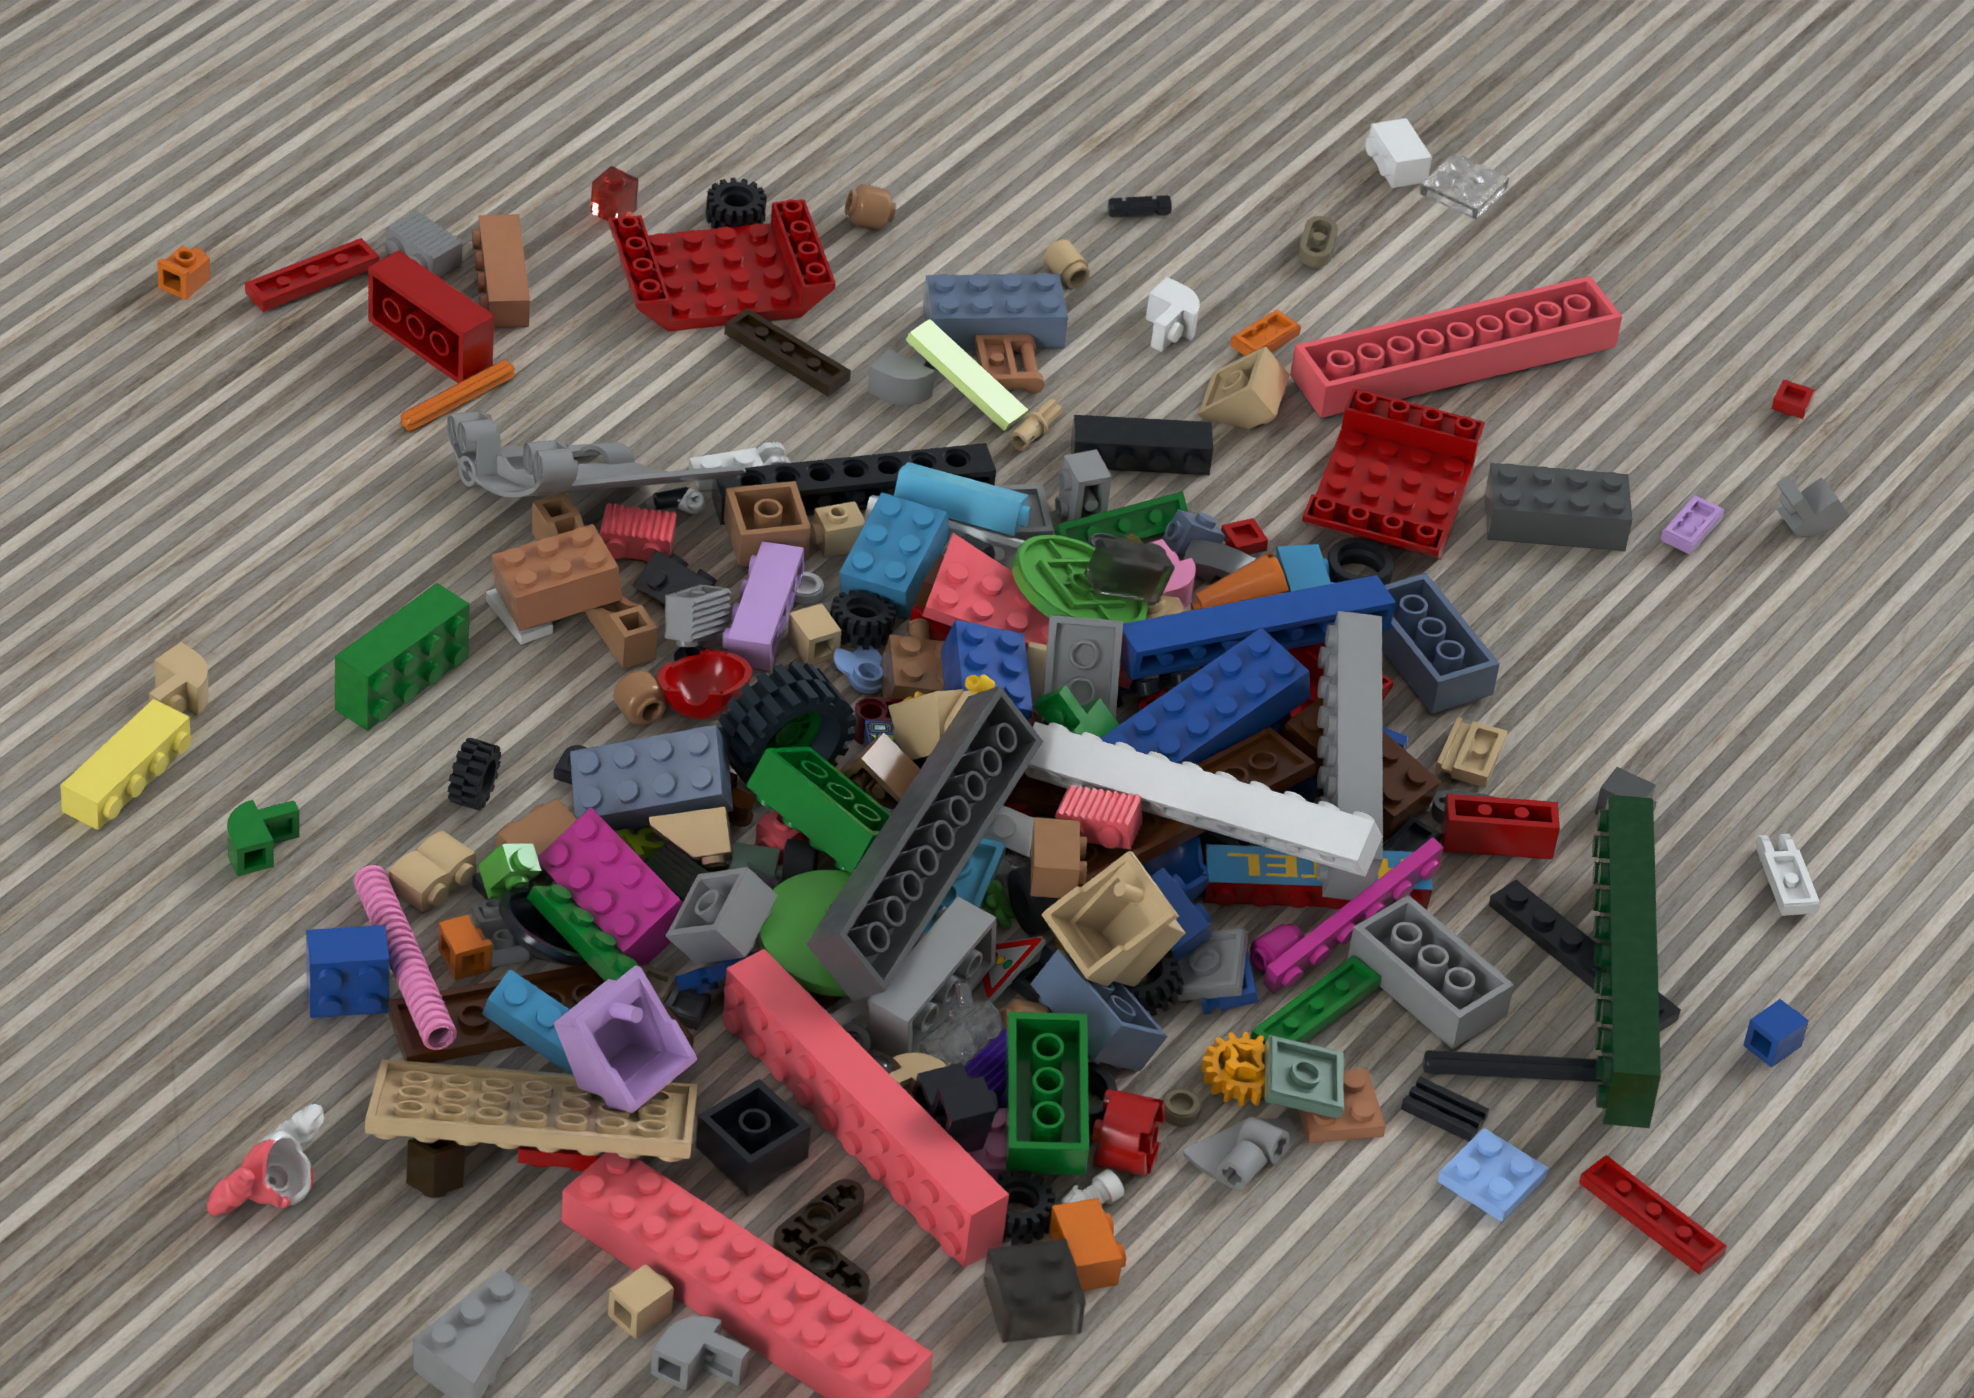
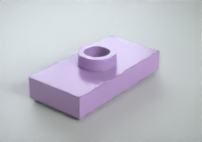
M1694 495L1662 531L1660 540L1691 555L1723 519L1725 509Z

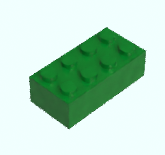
M436 583L335 655V710L368 731L377 723L385 721L392 712L403 704L411 702L418 693L429 685L437 683L444 674L455 666L461 665L468 658L470 604Z
M811 747L767 748L746 785L757 795L756 799L759 803L776 810L783 816L782 820L787 826L801 831L809 838V843L812 847L829 854L836 860L835 865L840 870L850 872L851 874L891 815L889 811Z
M1008 1012L1006 1030V1173H1011V1170H1019V1173H1025V1170L1035 1174L1086 1175L1089 1154L1087 1014Z

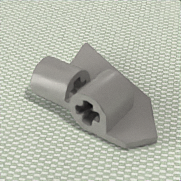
M1250 1117L1185 1147L1183 1154L1192 1164L1210 1177L1232 1189L1243 1190L1267 1162L1272 1164L1278 1163L1297 1142L1299 1134L1290 1118L1265 1119Z

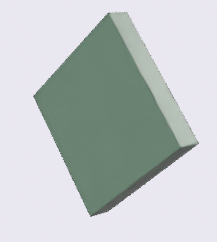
M1269 1035L1265 1043V1102L1340 1119L1344 1111L1343 1052Z

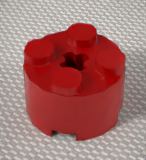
M1107 1089L1103 1100L1104 1118L1103 1120L1097 1119L1095 1121L1092 1133V1142L1098 1143L1094 1152L1093 1165L1146 1176L1147 1173L1150 1174L1152 1172L1161 1142H1157L1159 1123L1164 1124L1165 1121L1164 1100Z

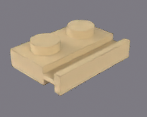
M1457 717L1437 761L1435 773L1440 775L1442 771L1451 774L1453 779L1486 788L1506 743L1508 731L1475 721L1472 724L1462 722L1463 718Z

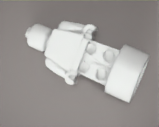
M1105 1169L1093 1177L1092 1184L1082 1192L1078 1190V1185L1073 1186L1061 1202L1066 1204L1099 1198L1101 1205L1104 1203L1112 1204L1124 1196L1125 1190L1118 1176L1110 1169Z

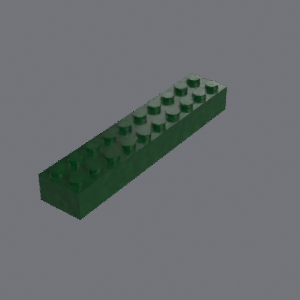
M1608 794L1606 809H1599L1597 831H1600L1601 834L1600 836L1594 835L1592 843V857L1598 858V862H1594L1592 883L1599 885V889L1594 890L1593 911H1599V916H1595L1593 938L1600 940V943L1595 944L1594 966L1600 967V971H1596L1594 993L1601 995V999H1596L1594 1019L1595 1022L1601 1023V1027L1596 1029L1595 1050H1601L1602 1056L1598 1055L1596 1060L1595 1077L1602 1081V1085L1598 1084L1596 1108H1603V1124L1650 1129L1661 1078L1653 798Z

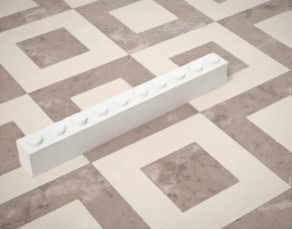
M1035 722L1033 725V729L1043 740V743L1024 771L1027 777L1064 788H1068L1073 784L1075 787L1080 785L1082 788H1085L1087 786L1090 790L1095 788L1097 791L1102 789L1104 792L1109 790L1112 793L1116 791L1119 794L1124 792L1126 795L1131 793L1133 796L1138 794L1141 797L1142 811L1364 877L1367 875L1383 837L1375 820L1363 812L1346 813L1325 801L1315 804L1306 801L1302 796L1294 792L1285 791L1284 794L1271 791L1268 786L1260 782L1251 781L1250 784L1243 783L1222 771L1212 774L1203 771L1201 767L1191 762L1184 761L1182 764L1169 761L1167 757L1157 752H1149L1148 755L1140 753L1128 744L1116 742L1115 745L1106 743L1098 736L1088 732H1083L1082 735L1075 734L1057 723L1044 725Z

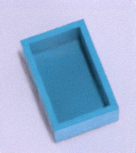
M881 492L839 572L841 592L849 594V590H855L857 594H861V590H866L867 595L871 596L873 592L878 593L879 599L886 597L889 599V603L894 604L896 615L908 618L912 607L915 606L923 580L949 540L947 512Z

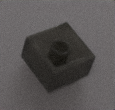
M1066 1239L987 1249L983 1281L1002 1343L1081 1333L1086 1300Z

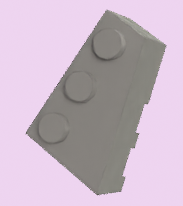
M500 1269L413 1338V1370L449 1398H481L487 1387L490 1388L501 1364L505 1359L508 1360L530 1324L531 1291Z

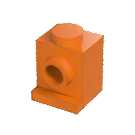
M181 245L167 259L160 258L157 261L158 288L187 300L210 279V258L201 248L194 247L189 249Z
M468 914L439 922L438 950L455 981L491 971L492 943L490 939L485 940L480 928L474 927Z

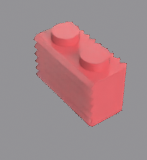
M608 503L599 534L614 559L629 558L643 560L648 563L657 550L668 557L672 553L677 514L674 511L669 513L668 511L661 512L657 510L655 512L653 509L648 511L646 508L641 510L639 507L634 509L632 506L627 508L625 505L620 507L618 504L613 506L611 503Z
M1071 784L1060 803L1055 819L1080 821V836L1087 837V843L1102 845L1106 848L1116 847L1131 850V846L1136 835H1138V831H1140L1143 821L1141 797L1138 794L1133 796L1131 793L1126 795L1124 792L1119 794L1116 791L1112 793L1109 790L1104 792L1102 789L1097 791L1095 788L1090 790L1087 786L1082 788L1080 785L1075 787Z

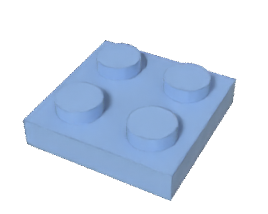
M1483 1128L1439 1172L1437 1182L1503 1222L1546 1179L1548 1167Z

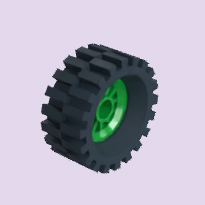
M790 662L788 669L780 664L773 667V674L767 675L765 671L756 675L758 682L752 686L748 683L744 684L740 688L743 694L738 699L732 697L727 703V706L731 709L730 712H722L718 721L723 727L718 729L727 741L729 765L745 785H747L767 748L811 747L826 761L836 767L838 765L835 760L838 755L845 756L849 750L845 742L852 741L855 736V731L851 728L856 725V717L852 714L854 713L852 707L825 674L810 663H805L802 666L799 662Z

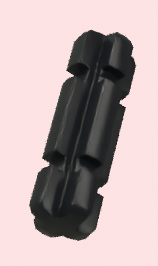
M1157 195L1156 199H1153L1152 196L1126 197L1125 201H1122V197L1110 198L1107 210L1112 218L1123 217V214H1127V217L1154 215V212H1157V215H1168L1172 210V201L1168 195Z

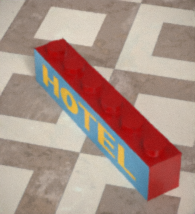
M1206 844L1203 864L1207 866L1209 883L1203 892V903H1216L1222 906L1252 904L1258 907L1281 905L1294 908L1309 906L1341 909L1351 901L1322 897V881H1317L1316 878L1317 862L1263 846ZM1383 851V861L1375 882L1413 852ZM1422 878L1414 885L1413 890L1409 894L1426 910L1433 891L1432 878L1429 880Z

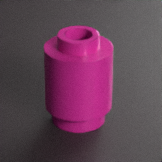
M1280 924L1252 941L1250 945V959L1257 969L1266 973V968L1270 963L1305 936L1301 929L1294 924Z

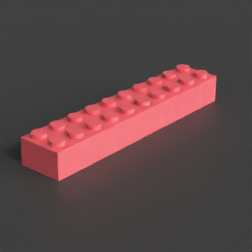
M1591 276L1297 344L1294 349L1290 377L1320 418L1344 413L1352 388L1370 391L1374 394L1394 399H1403L1615 348L1623 316Z
M765 949L727 967L722 1021L726 1029L732 1034L735 1033L747 1046L750 1054L755 1058H759L770 1069L771 1074L778 1082L784 1083L794 1094L797 1102L802 1106H806L818 1118L820 1125L826 1131H830L842 1143L845 1151L849 1155L855 1156L866 1167L871 1178L879 1181L891 1193L894 1201L898 1205L904 1206L915 1217L920 1228L928 1231L940 1243L943 1251L948 1256L954 1257L963 1268L1001 1248L1009 1194Z
M606 1152L563 1189L562 1223L634 1271L646 1264L657 1274L664 1275L672 1287H674L673 1297L702 1316L721 1320V1329L824 1398H916L930 1384L933 1352L638 1158L628 1159L620 1157L617 1153Z

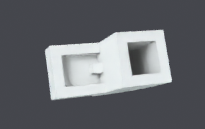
M1166 277L1149 293L1146 320L1154 323L1151 347L1160 352H1163L1172 342L1176 343L1181 336L1190 341L1194 338L1200 306L1199 299L1194 291L1169 277Z

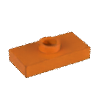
M1276 309L1231 336L1230 346L1244 356L1265 346L1270 352H1273L1299 336L1301 325Z

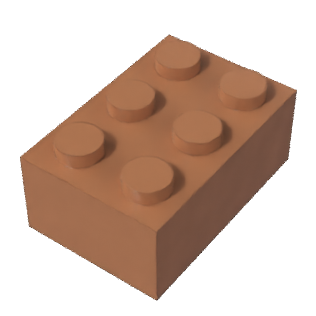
M594 524L491 555L495 588L519 631L622 600L619 567Z

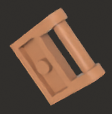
M976 335L975 350L978 364L1005 389H1025L1028 393L1032 394L1039 393L1044 389V379L1042 374L1038 372L1034 354L1036 342L1032 335ZM1013 351H1017L1021 355L1025 372H1017Z

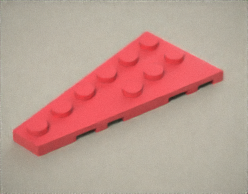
M953 533L922 616L952 626L956 619L1024 634L1026 653L1029 642L1047 645L1049 618L1034 607L1022 594L1014 580L1012 571ZM1120 663L1118 686L1129 690L1132 680Z

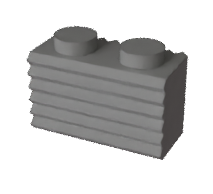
M418 210L386 228V249L390 255L400 250L440 278L462 264L461 239H457L456 235L453 236L446 229L443 230L442 226H438L437 222L434 223L427 216L424 217L423 213L420 214Z
M698 585L665 595L664 638L676 640V645L681 647L698 646V640H716V634L724 632L725 628L729 627L730 619L728 616L731 614L728 611L731 607L728 603L731 600L728 596L731 593L729 588Z

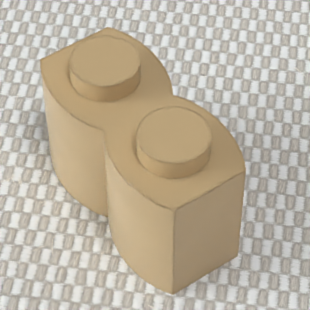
M441 830L429 836L417 850L401 857L390 868L389 881L397 895L421 912H425L434 906H440L447 899L449 892L461 886H466L473 880V875L476 874V853Z

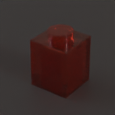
M610 166L592 181L590 213L606 221L609 218L633 214L637 210L638 178Z

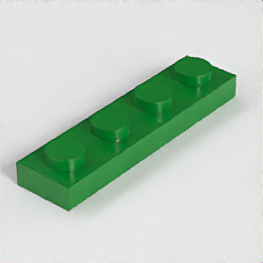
M1182 491L1053 525L1055 535L1087 542L1088 537L1096 533H1106L1116 537L1123 544L1164 533L1177 510L1188 512Z
M557 884L532 887L527 899L604 981L608 979L617 980L635 965L639 966L634 959L626 956L617 947L616 940L611 935L599 928L594 922V917L571 898L572 894L568 889Z
M1352 956L1255 1027L1251 1032L1250 1039L1255 1040L1260 1035L1264 1036L1263 1044L1265 1045L1269 1035L1305 1043L1379 988L1382 976L1355 956Z

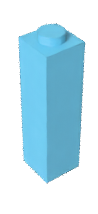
M910 462L899 469L894 493L895 497L946 511L947 517L950 519L1012 536L1022 527H1026L1029 522L1031 507L1027 506L1028 494Z

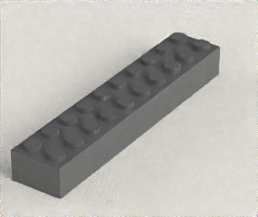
M1001 686L967 697L806 944L852 1001L886 991L1043 743V740Z

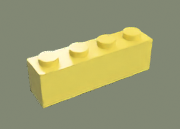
M155 699L150 701L60 785L62 812L96 830L103 827L109 820L116 818L121 809L133 797H138L151 780L156 776H160L179 754L187 751L192 741L190 717Z

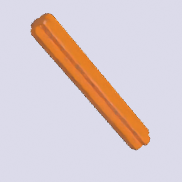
M502 360L404 411L400 415V423L407 431H413L512 379L515 376V368L508 360Z

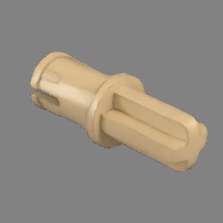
M1050 399L1036 412L1028 413L1024 417V422L1010 433L1009 437L1011 439L1009 441L1015 449L1024 451L1036 438L1046 435L1048 426L1062 414V407L1058 405L1057 400Z

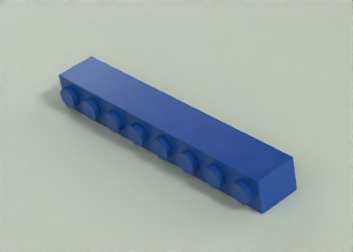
M1375 575L1124 623L1120 663L1131 680L1206 666L1261 627L1286 650L1324 643L1327 626L1334 625L1338 611L1382 616V631L1390 630L1396 601L1379 577Z

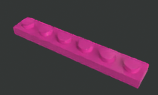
M1432 837L1270 963L1266 968L1264 985L1273 994L1284 986L1290 988L1295 985L1302 977L1303 971L1312 964L1319 966L1328 958L1335 946L1339 943L1345 945L1350 942L1354 926L1385 909L1394 900L1398 901L1409 895L1414 885L1422 878L1424 880L1432 878L1441 867L1440 859L1443 846Z

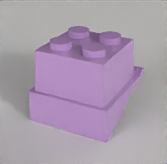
M637 965L619 979H608L554 1022L578 1088L604 1097L606 1105L615 1109L633 1113L697 1061L696 1054L677 1021L670 1018L642 968Z

